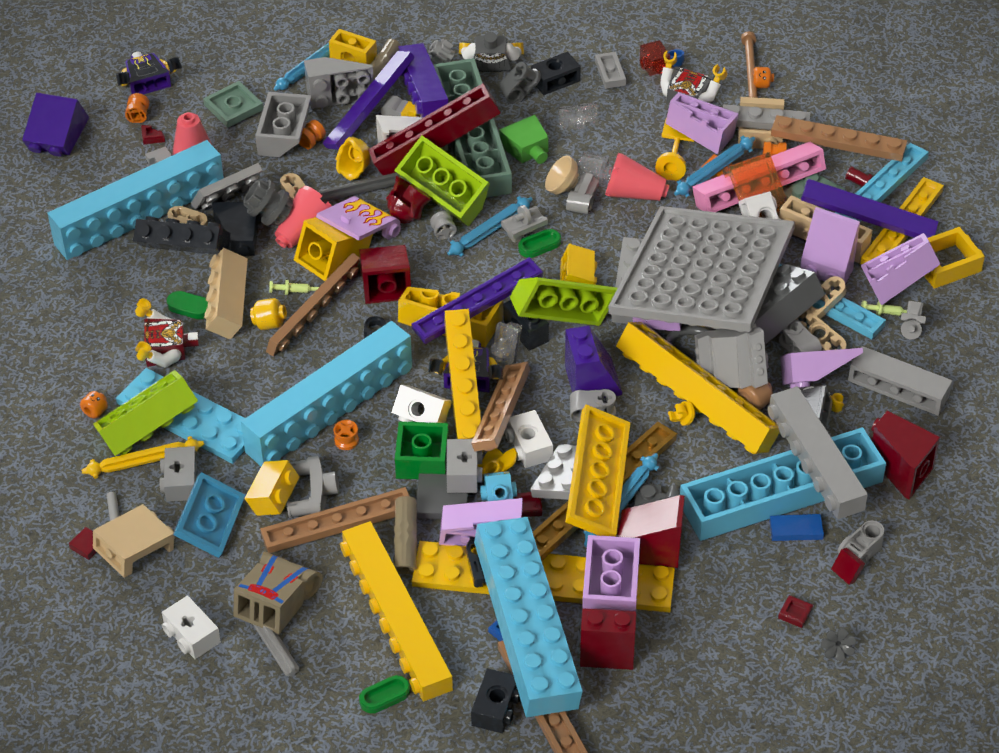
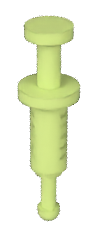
M285 280V284H273V281L269 283V293H272V290H285V295H288V292L308 293L319 288L310 287L308 284L289 283V280Z
M864 300L861 304V307L867 310L876 311L878 316H881V313L898 316L902 313H907V310H904L901 306L881 305L879 301L877 305L867 304V301Z

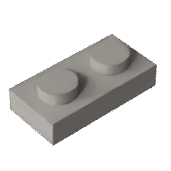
M616 52L596 54L595 63L605 89L626 86V77Z

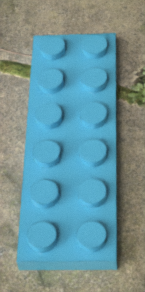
M145 368L116 397L117 404L121 406L163 378V376ZM193 392L198 400L194 404L195 407L186 414L180 413L173 418L174 421L164 428L188 440L189 436H192L197 441H204V445L201 448L233 464L245 451L241 421L245 418Z

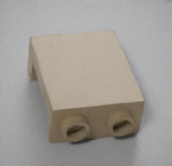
M741 97L740 106L784 110V99ZM739 127L738 143H740V137L743 135L749 138L755 137L752 148L763 149L764 142H771L772 144L783 142V138L771 136V130Z
M142 504L94 529L93 549L125 578L132 574L133 562L161 547H164L168 552L173 551L175 536L171 527L166 526L153 511H150Z

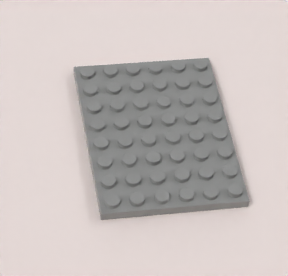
M660 206L608 306L609 314L644 320H659L667 323H682L690 326L698 325L714 329L751 332L794 232L795 221Z

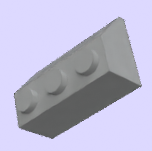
M268 92L255 135L258 156L280 157L300 142L312 99L311 95Z

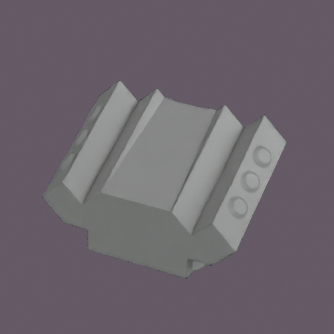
M756 324L753 325L751 332L716 329L694 335L696 363L727 387L743 389L752 385L754 388L768 384L767 369L769 368V358L765 352L764 331L757 327Z

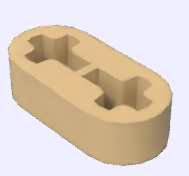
M287 173L280 179L281 189L289 192L291 200L294 199L301 187L306 186L301 178L294 173Z
M174 206L167 212L168 218L179 220L180 223L187 224V220L200 222L201 225H208L207 216L199 211L183 206Z

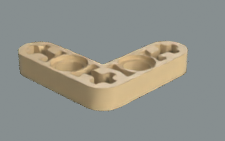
M833 276L821 285L825 295L820 300H823L825 305L819 309L811 306L799 316L802 319L806 317V321L810 325L809 328L805 322H800L811 334L817 329H822L826 332L824 337L818 338L822 351L832 350V346L828 342L829 340H831L834 346L840 345L841 349H847L844 338L821 320L846 294L845 281L840 277ZM831 286H839L840 290L837 291L836 289H834L833 291H831Z

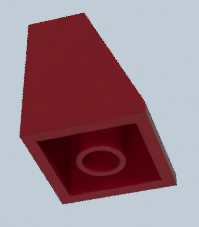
M396 245L359 249L365 304L398 301L406 288L411 287L410 265L406 246Z
M887 410L881 418L878 417L874 421L871 428L873 431L871 440L886 462L884 474L899 492L910 500L934 469L940 437Z
M684 495L622 510L621 519L618 520L616 535L618 536L615 537L640 538L639 564L678 568Z
M582 608L580 667L633 670L636 611Z

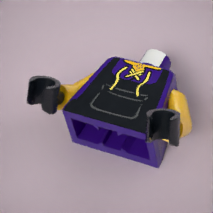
M135 52L131 55V59L125 61L126 68L116 73L117 84L121 87H127L129 84L131 94L140 93L143 95L171 87L170 74L174 73L177 69H181L182 65L179 57H173L165 61L159 59L154 53L143 55L141 52Z
M472 339L477 390L479 392H490V380L492 378L503 380V366L498 365L494 358L489 357V350L481 348V343L478 340ZM448 355L442 360L430 359L428 372H435L439 375L443 373L444 388L451 389Z

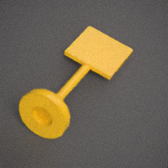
M665 120L661 137L675 139L672 152L664 153L657 159L655 169L656 173L661 177L677 181L685 175L687 169L684 158L677 154L680 140L692 142L694 140L667 125Z

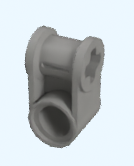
M797 319L783 329V333L779 337V344L788 353L822 351L818 338L812 335Z
M609 389L577 390L570 394V417L575 422H580L581 412L586 404L601 411L607 408V413L616 416V407L614 406L616 396Z
M873 520L865 522L852 535L842 541L837 553L839 554L843 548H848L866 564L882 548L884 537L883 525Z

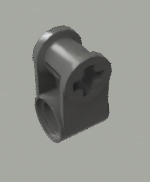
M524 62L516 64L513 70L500 82V89L509 104L521 102L539 83L541 74L537 69H530Z

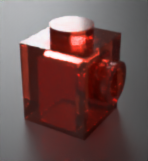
M660 40L640 45V66L643 70L647 71L649 76L662 74L663 67H666L664 53L667 50Z

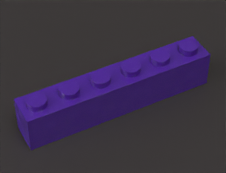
M424 43L398 46L399 51L411 52L415 57L401 76H403L404 85L407 86L408 94L411 95L412 104L415 105L416 114H420L421 118L448 104L447 95Z

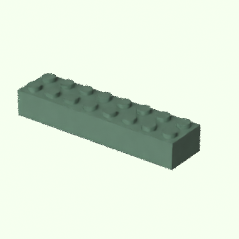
M474 58L433 64L447 95L448 103L482 84ZM494 118L451 142L455 159L490 183L486 198L512 194V173Z

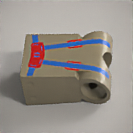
M265 551L261 556L260 563H257L234 588L233 616L261 628L263 626L268 627L274 633L280 634L303 605V601L308 600L319 590L323 579L322 574Z

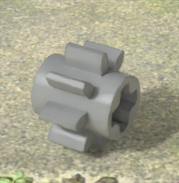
M442 39L441 42L435 40L428 50V53L432 55L430 57L431 61L435 64L450 62L455 54V51L451 49L453 44L446 39Z

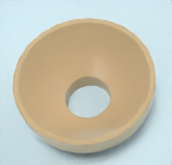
M567 155L557 160L546 177V190L553 194L569 192L570 189L574 188L578 183L579 176L577 162Z

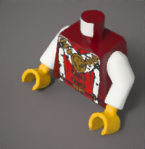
M141 298L138 301V307L135 310L138 317L146 315L147 318L144 319V341H140L137 344L135 351L138 352L136 355L138 360L144 361L146 359L147 367L159 365L166 368L177 361L185 360V347L199 346L198 332L185 333L183 321L166 317L154 309L150 310L151 303L145 298Z

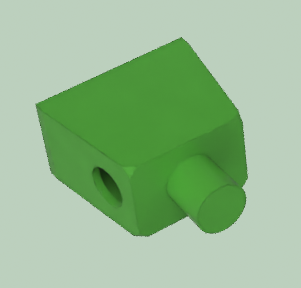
M535 115L499 129V136L504 150L521 163L534 159L538 164H542L547 160L548 135Z

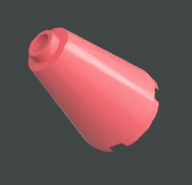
M187 112L179 116L172 156L205 140L211 143L198 115Z
M618 153L605 195L618 198L660 201L661 197L666 198L669 185L666 184L667 179L626 155Z
M303 186L298 190L293 199V207L289 215L275 231V240L281 247L293 248L296 246L304 220L314 218L317 213L332 206L329 202L325 204L320 199L322 195L313 188Z

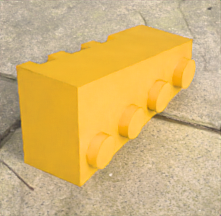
M407 287L398 300V322L412 326V323L460 297V293L451 292L443 295L439 294L438 290ZM504 300L470 319L472 339L478 340L481 343V347L485 348L503 319Z

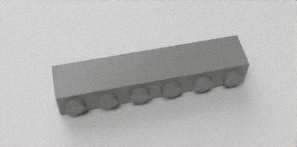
M799 387L771 394L768 414L779 426L781 436L788 440L793 455L798 456L803 471L810 475L815 490L822 494L827 509L834 513L837 520L865 511L867 492Z

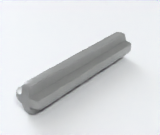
M253 624L285 676L292 677L299 672V666L279 635L268 627L263 626L261 628Z

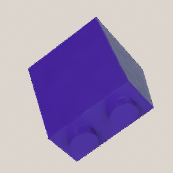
M36 93L22 141L28 150L34 153L46 151L58 157L62 156V154L70 155L89 116L78 99Z
M583 326L565 329V369L572 392L577 390L609 389L615 393V396L622 395L612 358L591 327Z

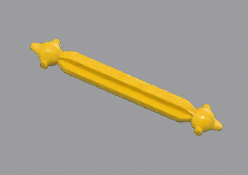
M189 436L185 443L174 442L104 459L101 463L95 462L92 459L88 466L82 469V474H89L96 479L101 472L111 473L157 462L161 458H165V448L195 446L197 452L204 445V441H197L192 436Z

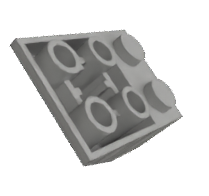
M328 57L304 60L307 94L311 95L312 98L310 102L311 109L356 102L374 80L373 66L370 64Z

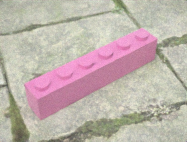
M807 142L692 186L696 206L702 211L717 212L738 204L739 201L745 198L769 192L826 169L823 149L812 142Z

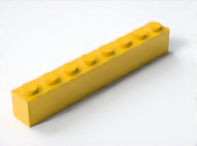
M628 322L616 345L623 352L622 355L637 362L641 370L654 375L657 378L656 381L663 386L671 388L675 396L691 402L695 411L705 414L709 417L710 423L726 430V434L730 438L739 440L745 445L744 448L748 452L758 454L770 451L780 433L777 423L644 323Z
M371 521L342 531L343 542L340 543L341 551L344 557L349 556L351 560L349 564L353 575H359L361 579L359 580L360 588L364 595H369V604L373 614L378 613L380 616L379 624L384 634H389L390 647L394 654H399V663L403 673H409L411 677L409 682L413 693H419L424 702L453 691L452 675Z

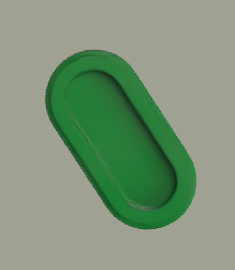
M553 229L543 230L521 239L518 243V251L520 255L526 258L539 256L558 248L561 244V235Z
M175 291L167 297V306L171 312L193 319H205V312L208 308L206 298L183 291Z
M395 675L365 688L359 695L361 709L373 714L404 701L410 694L409 681L403 676Z

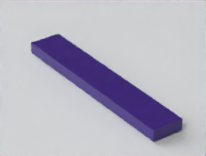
M397 51L325 139L323 145L326 148L339 150L345 140L354 134L415 57L411 52Z
M807 179L801 201L913 238L923 233L927 238L935 236L938 221L811 179Z
M528 257L412 323V330L424 344H427L445 333V311L469 309L471 319L511 296L519 279L542 278L543 271Z

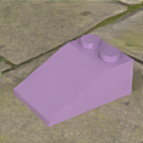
M816 207L802 254L800 268L815 272L817 278L822 281L837 276L846 283L854 267L860 221Z
M863 348L798 352L780 356L782 384L790 385V388L798 386L799 389L810 387V382L821 379L862 354Z

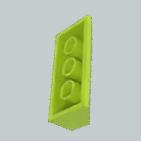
M422 135L394 170L402 179L428 195L433 202L467 226L471 225L483 209L490 183Z
M534 277L519 279L510 299L520 317L600 326L609 311L608 306L618 288Z
M174 370L93 423V425L115 456L118 454L124 455L133 448L132 445L137 441L143 442L149 439L154 434L152 431L158 427L164 428L174 421L173 418L178 414H186L191 411L198 400L184 378Z

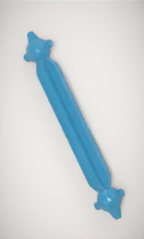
M329 42L305 60L322 57L329 58ZM304 61L288 71L284 78L277 79L274 90H285L289 84H294L305 76Z
M741 136L740 143L734 144L691 174L685 182L677 181L678 185L674 195H685L688 197L690 189H693L692 186L708 180L743 155L745 150H748V152L753 151L752 146L755 137Z
M518 196L516 198L518 200L517 204L509 205L462 236L459 242L452 240L447 254L463 256L464 249L471 248L501 228L502 220L518 214L517 209L519 206L525 205L529 209L533 199L531 197L521 198V196Z
M657 453L652 456H642L640 459L642 466L637 467L622 486L619 514L647 480L649 472L659 469V466H657ZM584 530V546L587 547L588 535H598Z

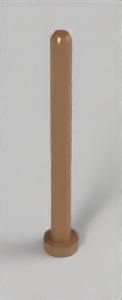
M749 31L742 34L741 42L745 45L749 97L758 98L757 87L753 83V69L755 68L753 45L756 43V35Z

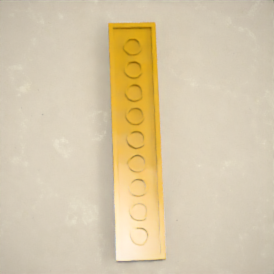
M419 541L416 570H414L412 577V587L489 594L486 583H483V587L478 588L473 585L466 555V546L439 545L438 542ZM476 547L471 550L474 554H477ZM549 554L542 560V564L554 601L583 604L586 557ZM639 564L636 609L670 613L675 568Z

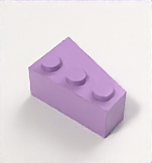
M923 233L862 264L861 267L880 304L883 305L921 277L933 271L940 265V262L929 240Z
M522 498L443 506L439 545L466 546L469 540L475 538L477 524L521 518Z

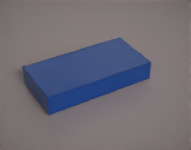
M821 514L770 516L769 523L772 541L823 540L824 533Z

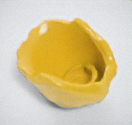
M348 137L344 144L340 146L336 156L337 172L349 181L359 178V175L371 162L368 145L361 139Z

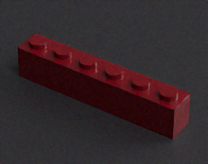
M482 83L368 149L374 165L383 176L396 173L394 170L421 135L441 148L501 114L495 99L485 84Z

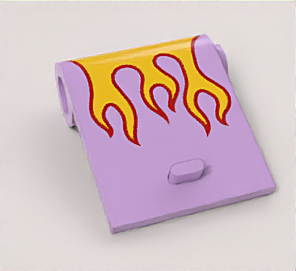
M356 196L331 206L316 215V218L358 241L382 230V236L390 240L392 237H396L401 229L399 219Z

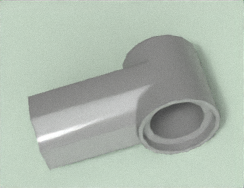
M586 173L580 176L575 190L569 192L566 210L586 215L590 214L588 211L592 209L594 195L599 186V180L595 178L594 174Z

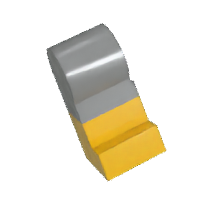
M394 95L390 96L381 108V114L384 116L421 117L420 114H416L415 105L412 102L402 100Z

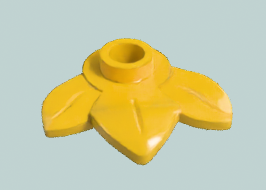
M497 448L487 451L482 464H477V467H482L483 482V474L503 472L515 464L517 459L515 448L506 451L504 454Z

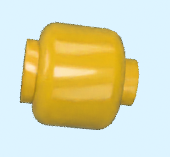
M276 298L258 300L250 310L251 321L260 330L280 328L283 325L284 319L287 318L286 307L281 305L280 301Z

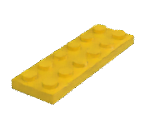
M587 404L581 412L565 522L598 536L615 537L617 534L631 422Z

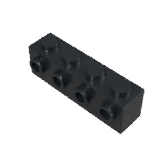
M146 216L145 220L136 219L133 242L147 248L218 255L223 248L228 250L231 233L221 228L222 225L218 223L208 222V225H201L200 222L187 220V224L171 218H167L166 222L159 221L158 218Z

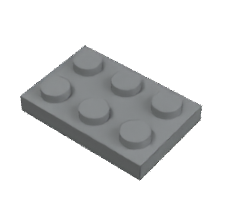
M256 163L201 188L191 204L195 210L200 208L207 210L212 207V202L219 199L223 201L229 200L239 190L246 192L249 190V186H252L259 180L258 177L263 170L259 163Z
M569 444L557 446L530 489L532 497L569 500L576 446Z

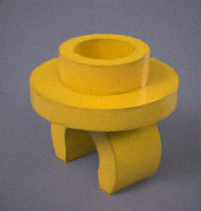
M688 401L676 404V411L668 412L670 421H680L682 426L690 425L695 418V409L692 403Z

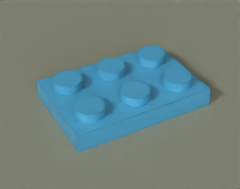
M201 472L197 476L173 535L219 558L223 553L245 494Z

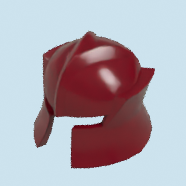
M398 176L395 178L392 191L386 198L390 215L399 219L400 223L403 224L410 223L415 219L421 220L424 206L432 201L428 195Z

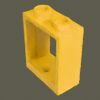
M960 227L927 238L934 252L956 245L966 257L943 267L939 265L933 271L924 275L934 289L982 272L985 256L971 241L969 235L965 234Z

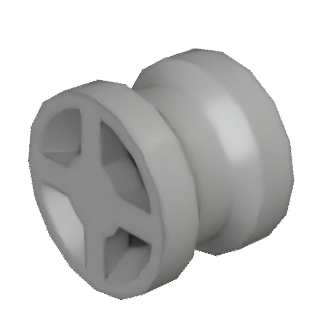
M437 212L430 219L431 227L434 229L437 239L443 240L455 235L457 228L449 212Z

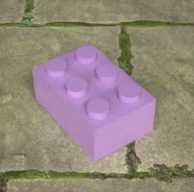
M588 535L583 608L636 611L640 538Z

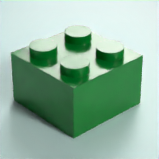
M399 421L395 451L396 479L418 480L419 473L446 474L447 439H449L448 423Z

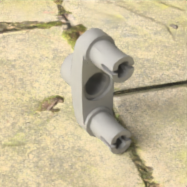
M318 456L290 462L299 476L310 475L311 496L309 499L287 502L289 518L325 510L327 495L339 494V482L336 471L324 473Z

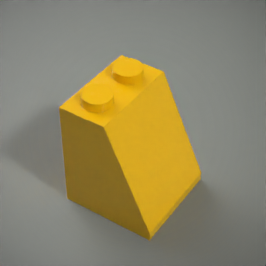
M316 217L304 220L294 261L326 281L352 253L360 257L359 249L369 248L373 234L358 241Z

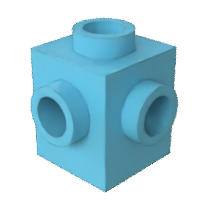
M503 471L483 474L484 485L480 486L482 501L508 500L517 497L516 482H511L510 472ZM498 488H502L500 494H495Z

